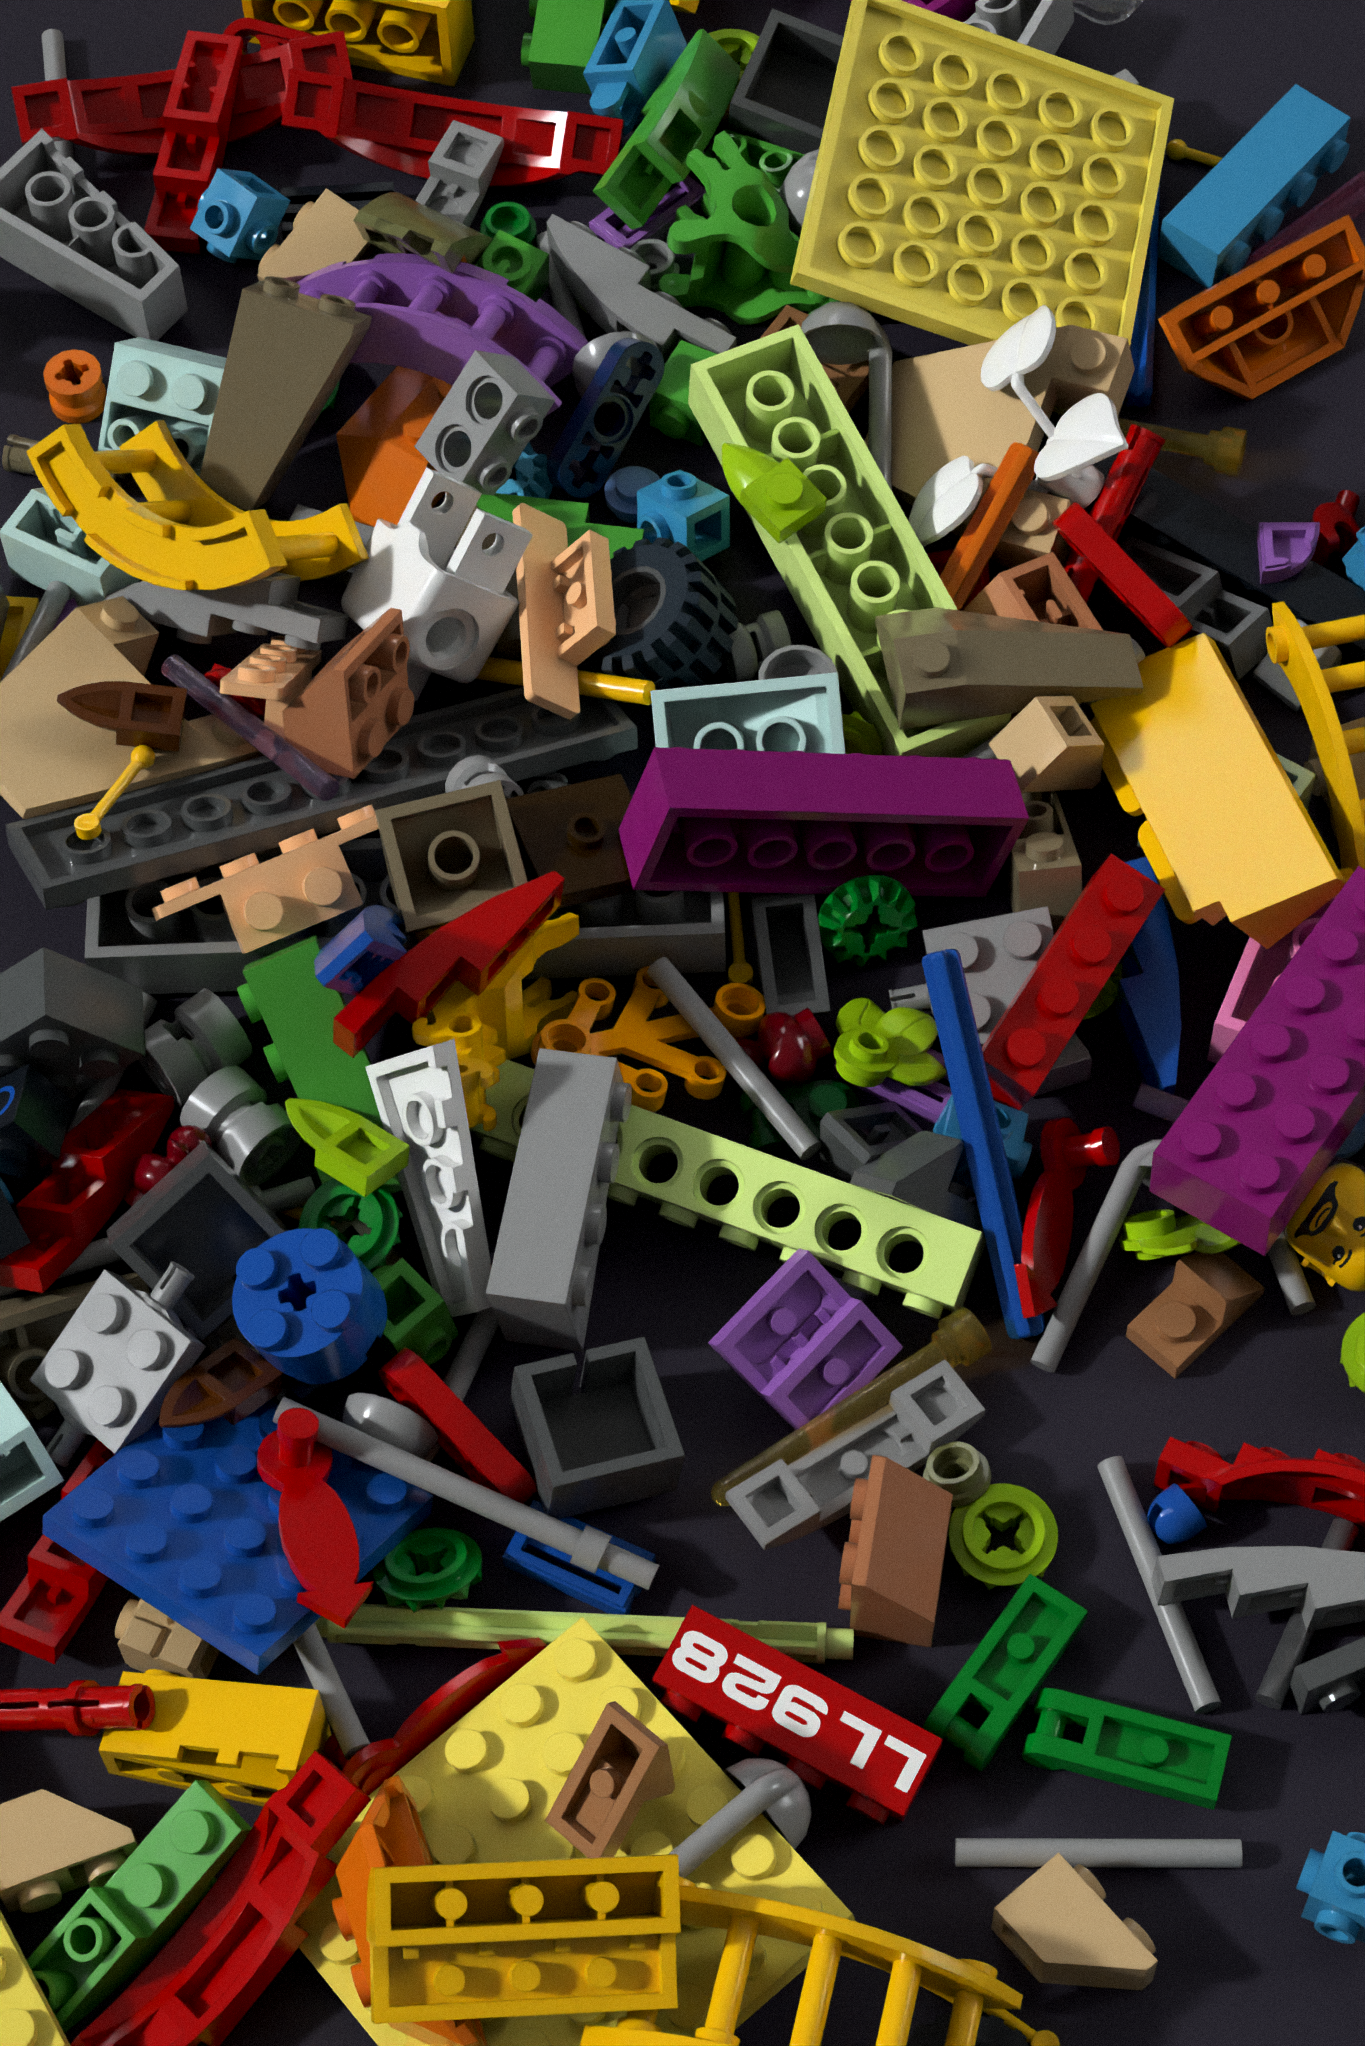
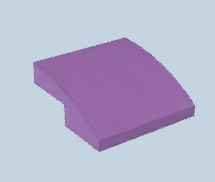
M801 1248L775 1272L708 1342L722 1359L774 1411L811 1443L821 1435L903 1348L898 1340L861 1300L851 1298L808 1250Z

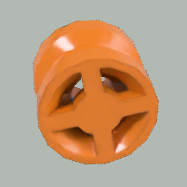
M73 349L60 352L46 363L43 372L44 381L49 392L51 409L56 417L72 424L87 423L99 417L104 411L107 393L102 382L103 377L100 363L95 356L83 350Z

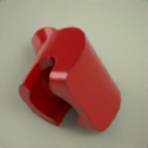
M1350 490L1338 492L1335 502H1326L1319 505L1315 509L1310 521L1320 522L1317 546L1311 560L1328 570L1331 568L1328 558L1332 552L1343 558L1358 541L1356 533L1360 530V527L1354 517L1360 503V498L1355 492Z

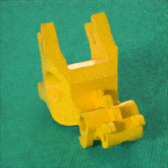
M568 912L560 918L554 920L547 919L479 996L457 981L426 1018L422 1017L413 1022L412 1037L419 1045L429 1047L455 1039L469 1128H473L478 1124H483L485 1131H491L496 1128L497 1113L492 1106L486 1103V1089L500 1081V1071L497 1066L504 1063L506 1059L511 1060L531 1053L532 1042L536 1034L551 1021L567 1019L574 1008L577 992L572 990L560 999L549 1000L552 996L551 980L541 976L529 987L522 990V979L534 970L537 958L549 950L568 943L579 935V915ZM441 927L414 933L415 938L421 942Z

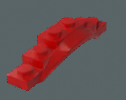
M344 31L291 39L289 43L242 55L227 144L255 135L282 121L289 68L345 76L348 79H353ZM176 69L98 79L67 80V78L13 86L11 90L22 145L24 146L42 128L54 142L68 140L84 147L115 154L158 156L165 134L162 116Z
M289 68L281 125L285 128L321 133L336 145L363 159L394 171L428 180L430 177L428 160L452 121L455 120L504 138V147L489 187H518L546 183L575 172L603 177L621 151L625 121L624 119L572 111L539 110L463 100L348 79L345 76Z
M1170 1436L1158 1460L1154 1486L1165 1490L1173 1483H1176L1195 1505L1215 1514L1222 1500H1265L1295 1504L1323 1511L1365 1527V1463L1348 1454L1335 1453L1332 1455L1318 1448L1313 1459L1291 1458L1280 1450L1271 1447H1261L1258 1449L1244 1442L1234 1464H1230L1224 1461L1216 1450L1206 1444L1197 1441L1184 1443Z
M315 1750L286 1787L274 1792L268 1799L252 1829L226 1869L176 1934L127 1989L84 2029L70 2045L197 2046L201 2041L209 2046H220L309 1935L297 1920L336 1873L335 1870L338 1864L328 1853L372 1799L331 1760Z

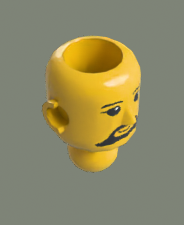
M1339 1163L1324 1170L1286 1225L1285 1236L1295 1251L1304 1257L1301 1262L1302 1266L1305 1268L1309 1267L1318 1272L1332 1287L1337 1282L1344 1288L1359 1293L1365 1292V1172L1352 1164Z

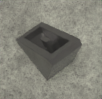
M894 1101L829 1111L820 1121V1142L822 1144L820 1147V1165L833 1178L850 1184L855 1170L924 1130Z

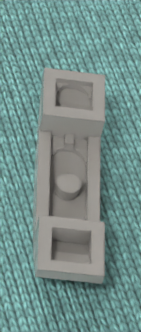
M453 120L428 160L430 177L415 201L470 227L498 165L504 147V138ZM376 246L368 260L374 259L377 254L388 252Z
M945 1359L893 1390L889 1404L789 1465L781 1458L728 1490L725 1494V1499L764 1551L781 1546L808 1535L849 1514L855 1478L869 1479L872 1455L887 1457L914 1472L927 1462L929 1455L937 1447L954 1442L984 1416L986 1409Z

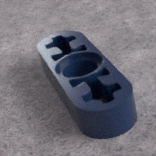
M623 338L610 347L549 456L547 476L555 489L577 498H586L594 495L603 486L662 380L664 359L660 350L655 345L635 338ZM630 356L636 357L638 364L643 367L638 376L631 375L632 370L626 366ZM612 385L621 386L620 390L629 392L628 398L611 392ZM611 401L617 410V420L609 432L600 434L594 425V415L600 405ZM583 437L601 444L599 450L590 449L591 446L581 443ZM573 459L580 461L579 464L585 469L581 479L574 477V473L568 469Z

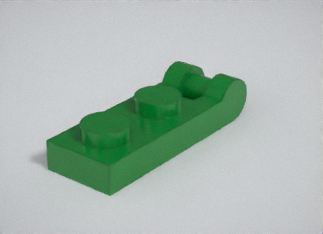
M1029 1574L925 1721L923 1729L964 1753L962 1758L964 1762L979 1772L983 1771L994 1757L1004 1737L1086 1622L1088 1610L1032 1574ZM969 1702L989 1715L980 1729L960 1717Z
M1042 1688L1038 1691L1033 1711L1039 1718L1035 1733L1028 1734L1022 1752V1759L1038 1768L1047 1770L1063 1769L1204 1808L1215 1809L1232 1735L1060 1689ZM1076 1724L1087 1727L1083 1744L1063 1739L1066 1725Z

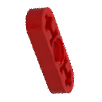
M1074 502L1052 522V525L1066 543L1167 648L1175 645L1193 628L1180 609L1079 504Z
M403 1348L378 1371L381 1381L401 1405L424 1418L435 1429L439 1437L437 1443L473 1482L522 1504H525L537 1492V1485L526 1469L417 1354L408 1348Z

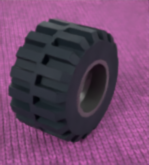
M658 537L651 543L646 538L635 541L633 548L629 550L625 546L613 552V558L610 560L616 635L605 646L596 650L584 661L596 673L653 681L656 690L703 686V679L710 672L712 674L717 672L722 665L719 659L722 654L730 652L734 642L729 637V634L737 630L738 618L733 614L737 607L734 598L728 593L729 590L685 545L678 541L673 544L669 538Z

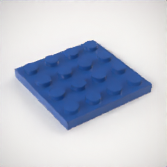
M272 1399L236 1425H232L221 1417L197 1426L161 1428L158 1418L149 1431L129 1442L43 1515L42 1529L43 1535L256 1675H259L321 1617V1615L297 1602V1593L306 1592L307 1590L302 1587L292 1572L282 1548L278 1528L279 1499L282 1493L265 1483L257 1471L258 1448L265 1437L277 1430V1423L273 1422V1418L278 1405ZM332 1449V1471L326 1483L336 1491L346 1506L355 1527L359 1545V1575L357 1580L359 1582L431 1514L433 1495L415 1485Z

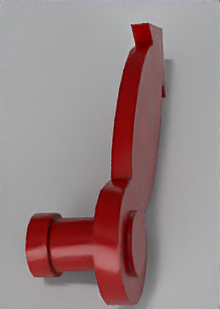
M1065 1117L1050 1119L1043 1127L1040 1149L1045 1171L1037 1179L1026 1211L1022 1235V1263L1014 1264L1023 1318L1036 1317L1058 1306L1050 1294L1060 1281L1069 1252L1074 1210L1072 1191L1083 1183L1087 1166L1098 1165L1100 1167H1107L1118 1163L1120 1145L1118 1137L1111 1127L1095 1128L1091 1133L1081 1134L1077 1125L1070 1118Z
M291 1408L280 1415L277 1430L262 1440L257 1454V1471L265 1483L282 1493L279 1499L278 1528L282 1548L292 1572L302 1587L307 1590L306 1592L297 1593V1602L345 1629L371 1593L373 1581L356 1584L359 1575V1545L356 1531L346 1506L336 1491L326 1483L332 1471L333 1458L332 1449L316 1441L319 1431V1420L310 1410Z
M539 1637L499 1641L497 1643L501 1650L500 1654L481 1660L440 1687L404 1721L393 1738L372 1742L358 1750L349 1760H346L333 1733L325 1744V1756L337 1767H341L342 1772L369 1796L383 1784L384 1780L392 1777L539 1654L547 1645Z

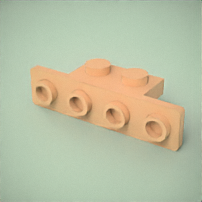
M520 503L512 511L513 523L533 534L516 567L518 602H520L518 607L524 696L527 701L571 720L580 713L577 666L596 650L605 646L616 635L609 539L589 529L568 547L567 527L562 521L525 503Z
M279 635L272 636L271 643L260 645L220 680L219 693L266 699L262 749L286 752L282 711L311 681L312 670L321 663L322 650H306L289 646L284 643L285 636Z
M372 804L337 818L341 830L318 839L314 828L279 842L282 855L259 864L254 852L222 865L219 868L224 879L200 888L196 877H193L160 891L164 903L151 909L155 920H161L218 896L242 954H246L363 905V901L339 846L379 830Z

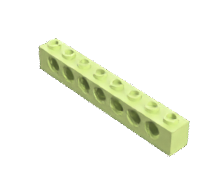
M506 1059L504 1063L497 1066L500 1071V1081L486 1089V1103L492 1106L497 1113L496 1128L491 1131H485L483 1124H478L473 1128H469V1130L482 1139L479 1147L480 1150L514 1163L535 1069ZM631 1105L626 1123L619 1122L617 1132L619 1165L614 1183H609L607 1198L634 1207L637 1198L641 1197L660 1204L661 1207L658 1215L679 1225L694 1229L698 1219L722 1227L718 1237L739 1247L755 1251L760 1241L782 1249L779 1260L784 1263L799 1248L808 1250L820 1264L844 1272L841 1283L873 1296H878L881 1286L906 1295L903 1306L936 1319H940L943 1309L960 1314L986 1245L985 1236L981 1231ZM662 1153L675 1154L678 1160V1167L674 1176L663 1183L650 1182L647 1170L651 1160ZM721 1175L737 1177L739 1188L731 1202L720 1206L709 1203L707 1191L710 1183L715 1178ZM781 1197L797 1199L800 1204V1212L794 1223L784 1228H776L769 1225L767 1214L769 1207L775 1200ZM842 1219L858 1221L861 1224L862 1231L861 1237L855 1246L843 1251L835 1250L829 1246L828 1234L836 1222ZM905 1241H913L923 1247L924 1255L917 1269L909 1273H898L890 1268L889 1257L896 1245Z

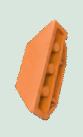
M1348 214L1264 257L1179 304L1158 318L1184 372L1249 401L1343 349L1360 307L1365 287V246Z
M397 366L336 434L349 509L354 521L375 527L378 518L397 525L426 467L437 471L414 446L452 385L423 372ZM440 492L433 498L431 503L432 508L442 498L445 492Z
M399 1775L384 1780L335 1870L342 1896L333 1899L332 1906L345 1941L348 1942L355 1939L361 1962L351 1966V1973L364 2008L371 2007L370 1943L366 1939L367 1890L370 1870L372 1867L434 1865L416 1802ZM480 2018L388 2023L391 2028L430 2046H488Z

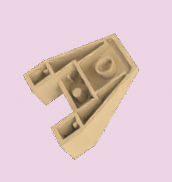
M1075 325L1057 327L1053 346L1046 360L1035 370L1024 374L1025 386L1049 420L1054 406L1069 410L1085 397L1095 393H1103L1113 401L1118 417L1135 370L1128 339ZM997 340L894 361L892 366V492L912 507L926 482L943 466L961 456H968L974 462V468L981 463L998 468L1009 446L1014 442L1027 445L1038 452L1045 432L1013 390L1011 382L998 391H990L981 382L983 361ZM867 433V436H866L865 441H864L865 444H866V446H867V448H868V433ZM992 478L982 479L983 490L977 505L979 504ZM1027 489L991 559L1004 567L1013 568L1054 552L1064 567L1071 547L1060 536L1052 522L1071 506L1070 500ZM975 509L959 526L951 531L959 538L961 537Z
M124 596L76 607L0 682V795L23 819L102 799L131 763V752L135 747L116 745V732L99 728L79 719L57 702L59 694L85 684L104 681L151 684L144 676L159 632ZM234 708L190 721L184 718L179 752L153 749L155 753L154 764L148 769H141L123 793L268 755L270 750L262 749L263 737Z

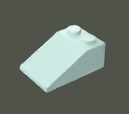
M838 672L650 691L656 747L846 754Z

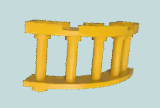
M156 420L119 446L120 450L94 451L81 424H63L26 451L39 481L54 506L63 517L72 516L78 526L87 534L84 542L110 564L135 578L153 585L176 590H215L243 586L264 579L276 572L301 577L300 581L326 578L347 571L369 559L347 503L338 504L315 516L294 521L269 519L265 509L248 510L245 512L211 490L195 473L174 442L165 420ZM131 473L148 502L135 501L114 481L110 474Z
M1284 601L1272 603L1273 626L1266 629L1268 654L1274 664L1278 663L1289 679L1313 736L1334 817L1342 868L1339 871L1345 882H1347L1358 866L1365 869V799H1359L1349 755L1365 752V726L1342 731L1330 693L1364 687L1365 661L1321 670L1313 650L1364 640L1365 614L1301 627Z
M679 1876L680 1924L728 1929L705 2027L697 2028L694 2037L662 2033V2029L655 2025L659 2009L628 2011L626 2017L618 2018L616 2027L585 2025L580 2046H739L740 2039L734 2035L757 1935L812 1947L789 2046H821L840 1956L848 1957L891 1973L875 2046L907 2045L919 1986L953 2004L944 2046H975L982 2009L1020 2010L1023 1995L996 1979L997 1969L987 1963L972 1959H956L890 1932L809 1908L727 1891L698 1888L692 1881Z

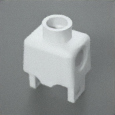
M426 467L398 524L396 525L378 518L365 546L369 559L356 566L341 600L345 614L363 630L388 609L396 608L402 610L404 636L408 638L410 644L407 661L408 686L414 694V701L418 700L432 672L466 684L477 678L520 603L505 588L533 536L525 528L477 508L457 548L454 549L482 493L468 484ZM445 492L444 502L440 506L432 508L433 498L438 493ZM496 533L493 545L488 549L482 550L483 540L488 535Z

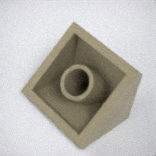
M500 780L375 810L391 889L407 935L444 926L490 898L528 882Z

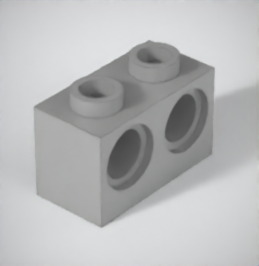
M475 350L414 447L439 473L468 484L484 495L494 496L497 490L509 479L513 465L528 442L540 431L543 419L552 407L555 399L513 356Z

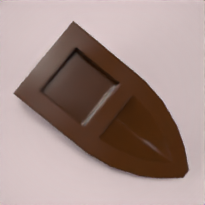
M104 681L72 688L59 694L57 697V702L79 719L99 728L116 732V745L132 747L147 745L152 749L179 752L186 711L187 688L126 681Z
M235 1337L188 1369L174 1382L164 1398L160 1411L159 1425L161 1428H182L197 1426L221 1417L232 1425H236L282 1392L283 1372Z

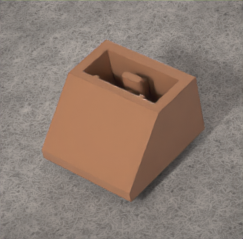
M1054 552L999 573L962 610L1103 630ZM1020 712L1012 713L1010 721Z
M390 608L345 645L282 711L289 765L355 779L366 765L381 753L384 745L401 726L409 722L414 709V694L408 686L407 661L410 644L408 638L404 636L402 610Z
M872 1455L869 1479L855 1478L850 1509V1519L852 1520L849 1542L844 1544L839 1584H841L838 1609L850 1611V1629H854V1636L931 1648L953 1494L884 1456Z

